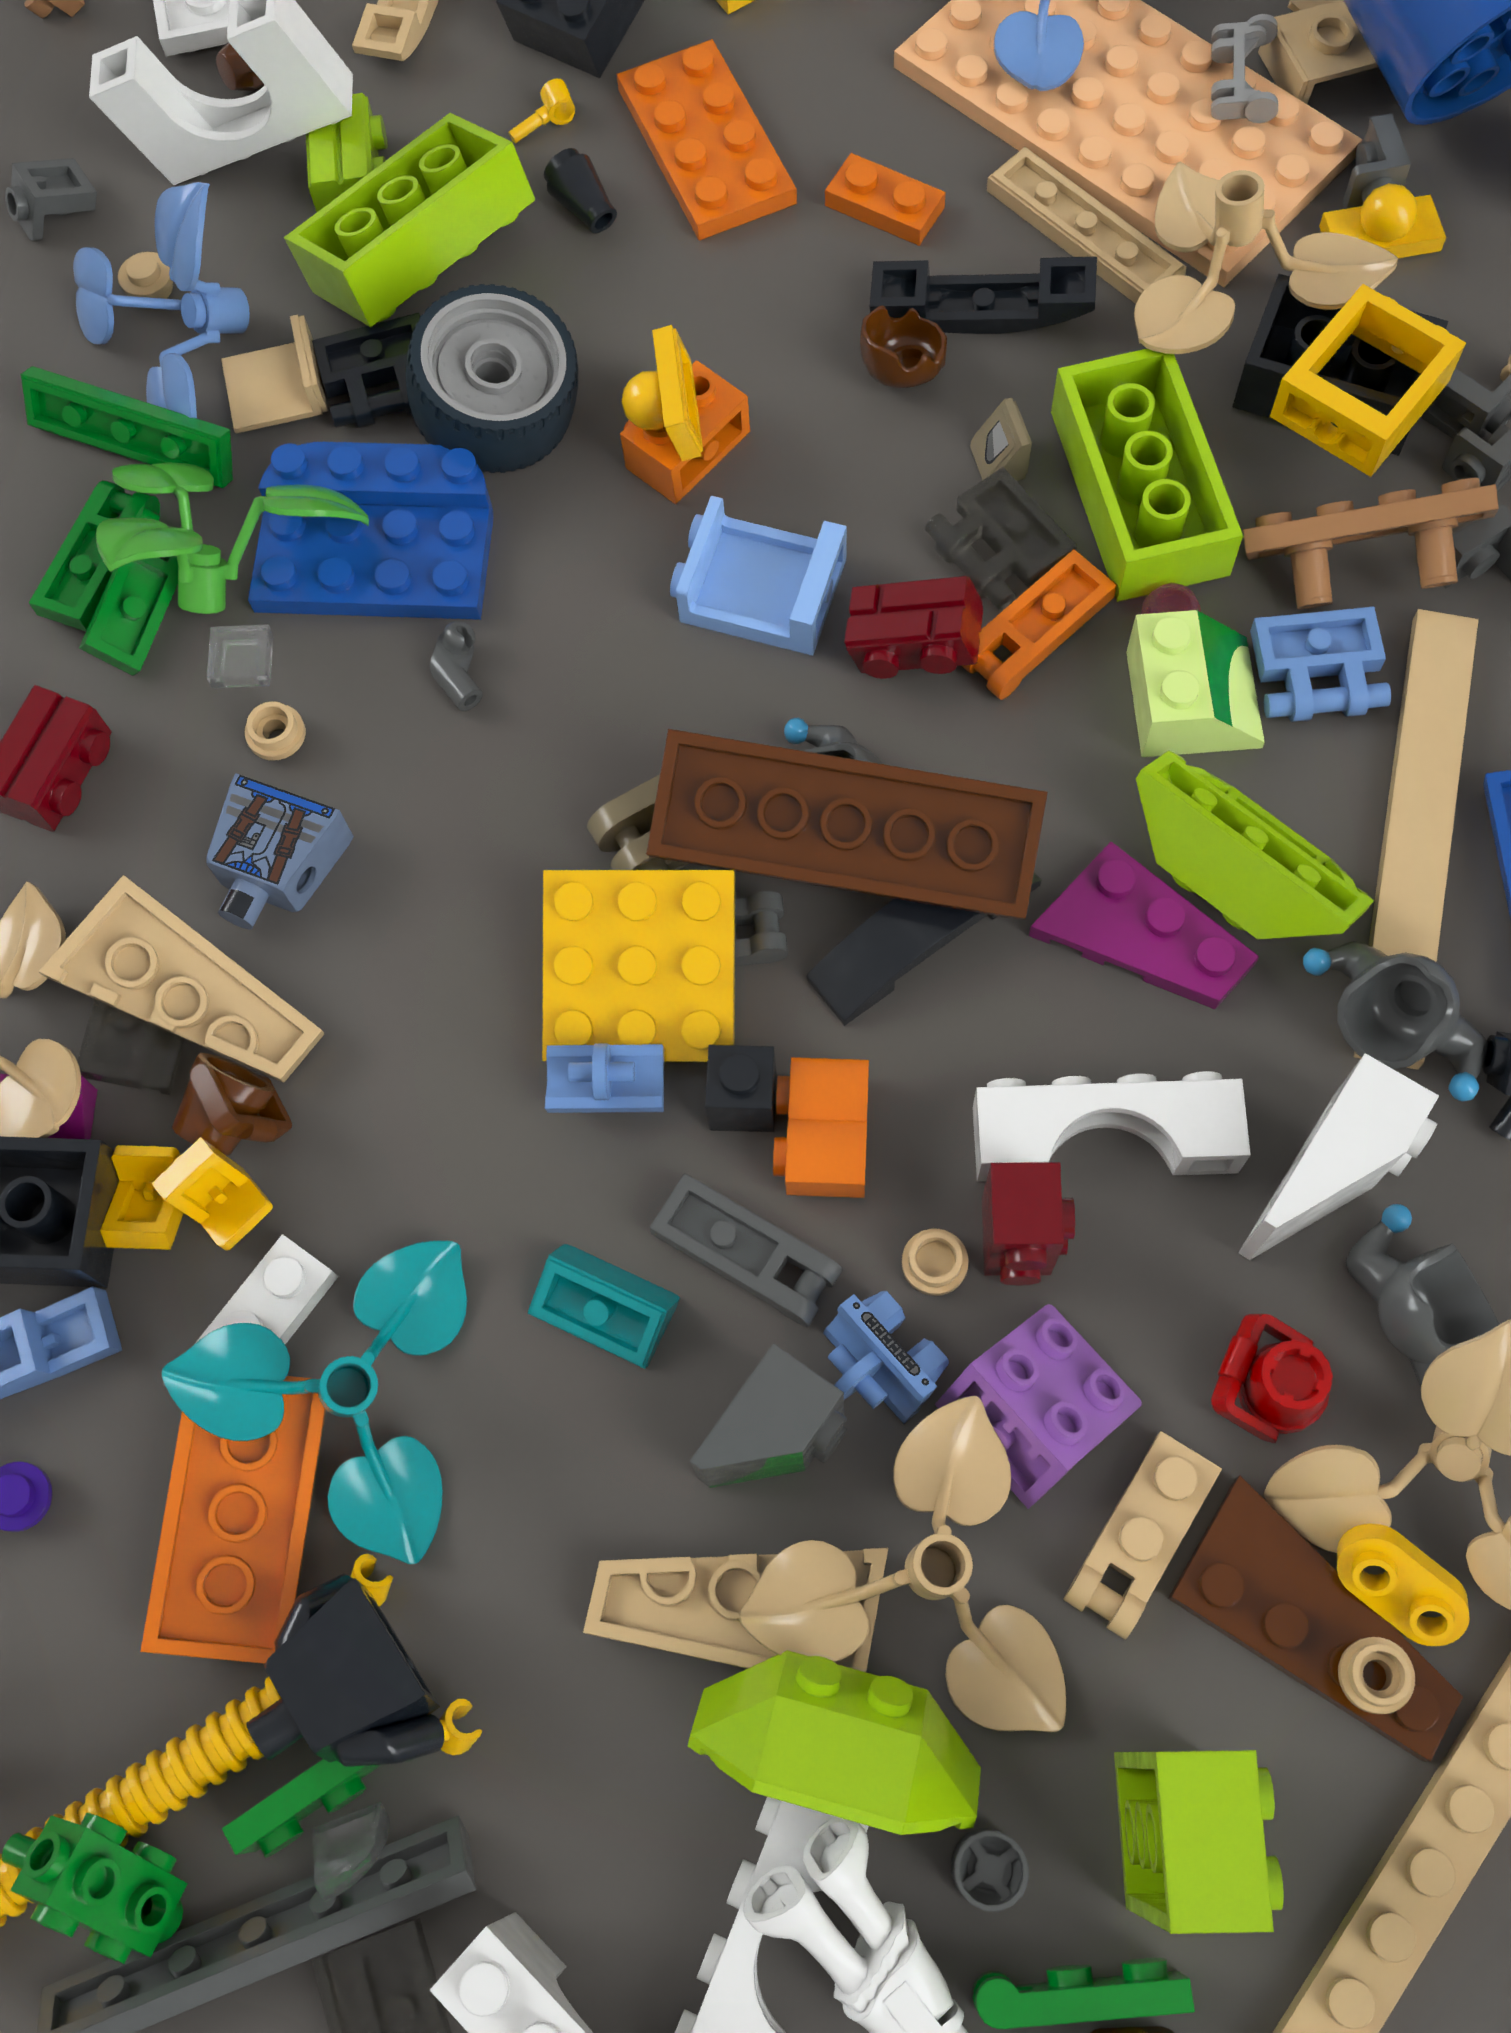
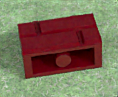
M969 576L852 587L849 606L850 618L847 620L844 642L846 650L861 673H866L875 678L887 679L896 676L899 670L924 669L933 674H947L954 671L956 666L977 664L983 605Z
M37 685L33 686L0 741L1 813L20 820L24 819L30 824L53 832L63 816H70L77 809L81 800V785L92 766H98L105 760L110 749V735L112 731L96 709L67 696L64 698L59 693Z

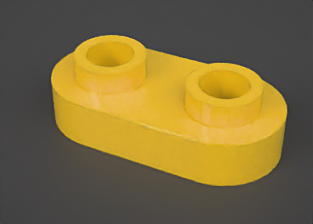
M1362 1524L1349 1529L1341 1537L1337 1547V1572L1341 1583L1349 1592L1403 1635L1418 1644L1444 1646L1458 1640L1465 1633L1469 1625V1607L1467 1593L1463 1585L1457 1578L1403 1535L1385 1525ZM1374 1565L1380 1566L1386 1571L1382 1574L1373 1575L1365 1572L1363 1569ZM1427 1611H1435L1442 1614V1616L1425 1617L1421 1614Z

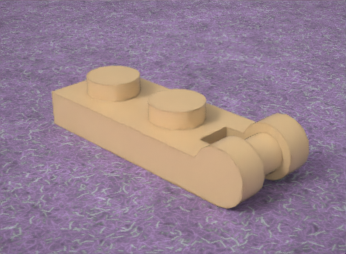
M1160 1431L1087 1555L1063 1600L1081 1612L1085 1607L1090 1608L1109 1621L1106 1626L1107 1629L1126 1640L1141 1617L1146 1603L1222 1468ZM1108 1566L1131 1580L1123 1596L1100 1582Z

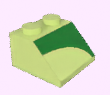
M1198 610L1136 615L1126 654L1141 756H1161L1169 750L1177 755L1263 748L1265 742L1247 637Z

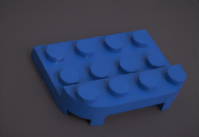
M311 442L301 445L288 443L277 447L273 451L271 464L264 472L259 484V491L262 496H266L267 487L277 485H315L326 487L345 495L355 502L368 515L369 527L360 521L346 518L284 516L264 511L248 597L254 613L481 620L493 527V507L484 475L471 451L464 448L449 450L441 445L357 442Z

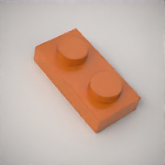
M850 153L825 189V206L920 246L945 208L946 192Z

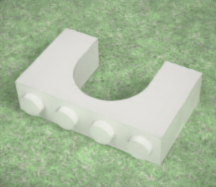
M229 0L227 41L264 84L260 90L249 96L237 99H219L199 94L187 88L165 68L140 38L135 36L92 55L89 98L173 185L199 175H205L212 170L235 161L247 159L253 154L281 143L290 142L296 137L327 125L336 124L342 119L352 116L353 74L295 0Z
M516 1912L487 1925L430 1989L433 1995L468 2033H593L571 2006L557 1983L556 1978L567 1966Z

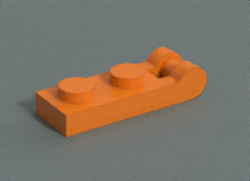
M1073 549L981 629V632H979L980 644L977 664L962 665V667L971 674L978 672L988 681L987 689L998 699L1003 700L1007 698L1019 686L1027 674L1114 598L1117 584ZM1001 645L1013 653L1005 662H1002L993 654Z

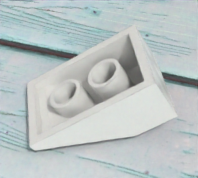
M1365 1053L1331 1098L1238 1254L1251 1260L1369 1191L1387 1172L1398 1177L1412 1157L1416 1158L1421 1153L1432 1136L1437 1123L1427 1118L1439 1095Z

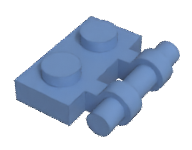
M1375 607L1254 618L1250 633L1260 683L1284 680L1286 692L1265 694L1264 713L1266 718L1288 716L1291 722L1307 721L1312 719L1313 714L1342 711L1346 717L1365 715L1368 708L1388 707L1390 705V685L1387 682L1367 684L1365 672L1380 671L1386 660ZM1334 675L1339 677L1340 687L1312 689L1310 678Z

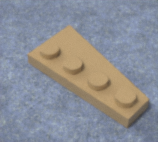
M124 875L38 971L48 979L283 1083L324 1036V1032Z
M888 1548L843 1551L855 1566L857 1576L856 1587L883 1578ZM737 1554L723 1557H672L599 1561L583 1633L748 1669L777 1655L757 1642L740 1621L742 1607L752 1594L766 1566L777 1554ZM880 1594L859 1601L868 1617L869 1634L866 1641L853 1654L843 1660L836 1661V1664L866 1672Z

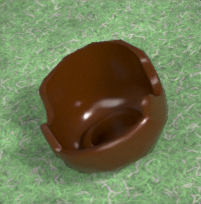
M882 305L863 318L860 332L861 356L869 374L877 382L893 388L915 387L933 380L945 366L947 336L937 323L920 317L913 308L909 309L903 317L893 318L888 314L886 307Z

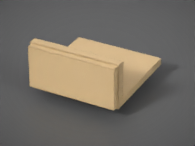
M1343 0L1274 17L1277 21V36L1269 44L1260 46L1258 51L1275 84L1308 104L1315 84L1378 67Z
M304 315L290 316L295 342L221 358L232 423L236 434L318 416L328 411L312 343L313 338Z

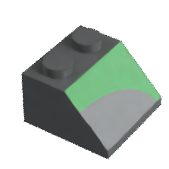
M773 1343L691 1458L690 1463L699 1480L712 1488L803 1472L808 1468L814 1457L825 1463L847 1431V1428L844 1427L847 1421V1417L844 1416V1392Z

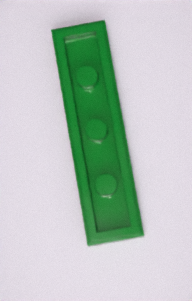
M31 366L21 373L27 425L149 465L168 462L195 465L208 471L214 478V486L224 488L233 481L230 429L194 417L190 418L184 414L38 367Z

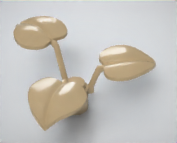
M1178 162L1167 178L1157 201L1155 210V231L1157 237L1168 248L1178 252L1198 250L1209 241L1211 245L1215 246L1209 273L1203 285L1190 276L1173 275L1156 280L1142 292L1137 300L1134 312L1139 344L1141 343L1147 349L1156 352L1185 354L1204 349L1223 337L1233 322L1235 302L1229 295L1213 291V289L1216 287L1219 279L1226 245L1232 247L1248 245L1255 239L1261 229H1265L1281 267L1284 270L1293 271L1289 278L1291 294L1305 305L1317 309L1333 310L1342 308L1362 284L1374 290L1395 270L1398 257L1386 249L1365 240L1331 232L1314 233L1302 237L1295 244L1292 257L1288 254L1276 227L1275 211L1264 209L1265 185L1263 179L1258 174L1252 171L1238 170L1230 172L1218 180L1202 175L1184 163Z
M27 881L0 920V998L2 999L11 995L14 986L30 991L45 982L47 978L38 971L66 940V932L61 918L40 889ZM37 1039L25 1048L17 1065L0 1056V1070L9 1075L0 1083V1136L47 1138L59 1131L60 1125L64 1124L71 1116L80 1096L81 1072L73 1053L56 1041Z
M1511 1319L1480 1336L1450 1347L1438 1355L1429 1365L1421 1385V1399L1427 1414L1436 1425L1432 1443L1421 1444L1417 1455L1390 1482L1379 1485V1467L1375 1459L1368 1452L1346 1445H1324L1295 1456L1276 1470L1264 1492L1266 1502L1308 1542L1326 1551L1337 1553L1341 1537L1353 1527L1362 1524H1381L1390 1527L1392 1515L1384 1499L1397 1496L1428 1463H1433L1445 1477L1453 1481L1465 1482L1474 1479L1479 1486L1485 1520L1492 1531L1475 1537L1468 1544L1466 1559L1469 1571L1477 1585L1486 1595L1498 1604L1511 1610V1516L1504 1523L1498 1513L1492 1485L1493 1471L1489 1467L1492 1449L1501 1454L1511 1456Z
M977 1396L965 1397L935 1410L923 1419L903 1441L895 1457L893 1483L898 1499L910 1510L933 1512L932 1527L935 1533L922 1540L909 1552L905 1561V1569L869 1584L856 1587L857 1576L855 1566L846 1553L824 1541L808 1540L798 1542L778 1553L766 1566L752 1594L740 1611V1621L757 1642L777 1655H782L784 1651L788 1650L806 1656H821L836 1662L853 1654L866 1641L869 1634L868 1617L859 1601L907 1584L917 1595L928 1600H941L950 1596L954 1600L960 1627L969 1638L952 1649L946 1662L947 1688L954 1705L966 1718L984 1728L996 1731L1057 1732L1063 1728L1065 1723L1066 1686L1061 1663L1050 1636L1032 1615L1011 1605H1000L991 1609L984 1616L979 1627H976L973 1623L968 1604L970 1593L964 1587L972 1574V1557L967 1546L959 1538L951 1535V1528L945 1524L946 1517L961 1526H975L989 1520L1001 1510L1011 1488V1468L1006 1450L989 1421L981 1399Z

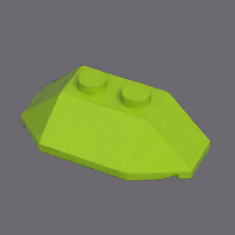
M1170 750L1142 768L1136 777L1156 863L1169 872L1180 887L1198 894L1218 909L1229 924L1237 929L1247 931L1257 940L1343 934L1373 903L1374 900L1366 892L1356 888L1353 879L1333 859L1238 789L1202 768L1186 765V761Z
M787 1650L782 1655L771 1657L703 1690L687 1746L699 1755H708L720 1770L751 1792L899 1835L938 1832L951 1826H955L958 1829L974 1828L978 1810L981 1767L927 1689L909 1685L893 1676H877L838 1665L825 1657L806 1656Z

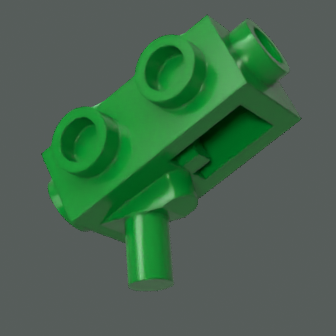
M86 1813L80 1825L51 1815L42 1833L36 1840L21 1833L13 1834L3 1848L2 1861L21 1870L10 1891L37 1904L30 1917L34 1922L70 1938L73 1937L77 1927L80 1926L90 1931L83 1946L121 1964H125L131 1951L151 1958L157 1944L167 1941L178 1929L183 1917V1905L180 1898L188 1883L170 1874L177 1861L172 1855L140 1841H137L133 1851L130 1852L120 1846L127 1831L91 1813Z

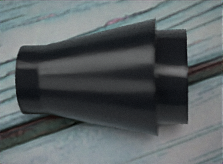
M568 148L556 154L548 162L544 170V179L547 181L548 193L583 221L592 233H600L609 228L617 217V211L610 203L590 157L586 154H580L575 148Z

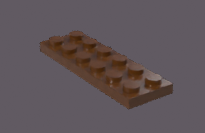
M668 729L646 854L654 858L1025 920L1048 792Z

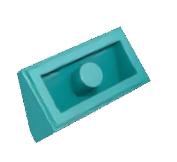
M563 1244L548 1255L527 1313L646 1369L671 1321L680 1297L574 1246Z

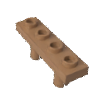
M1467 478L1442 484V494L1416 498V490L1408 489L1378 496L1379 505L1354 509L1353 501H1340L1316 507L1317 516L1292 521L1291 512L1260 516L1255 518L1256 527L1243 529L1246 555L1248 560L1284 554V557H1291L1297 609L1316 608L1333 603L1327 553L1328 550L1333 548V545L1407 532L1409 536L1415 537L1421 589L1455 584L1458 582L1452 529L1458 527L1459 523L1493 518L1499 509L1496 484L1480 487L1479 478Z

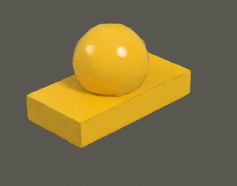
M1390 183L1374 189L1365 199L1362 206L1324 212L1319 225L1321 233L1331 232L1356 237L1378 245L1398 258L1439 252L1442 250L1447 238L1431 194L1414 197L1403 185Z
M668 325L652 330L657 371H642L632 377L623 389L621 402L626 417L637 427L643 430H660L664 427L681 460L686 461L702 456L701 429L692 362L676 328Z

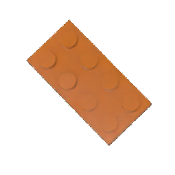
M713 39L616 74L618 90L699 241L797 204V189Z
M286 1376L284 1381H304L312 1378ZM282 1394L284 1415L280 1426L271 1434L250 1441H232L220 1438L198 1426L183 1412L181 1413L140 1652L263 1664L275 1652L274 1642L298 1593L326 1412L318 1394Z

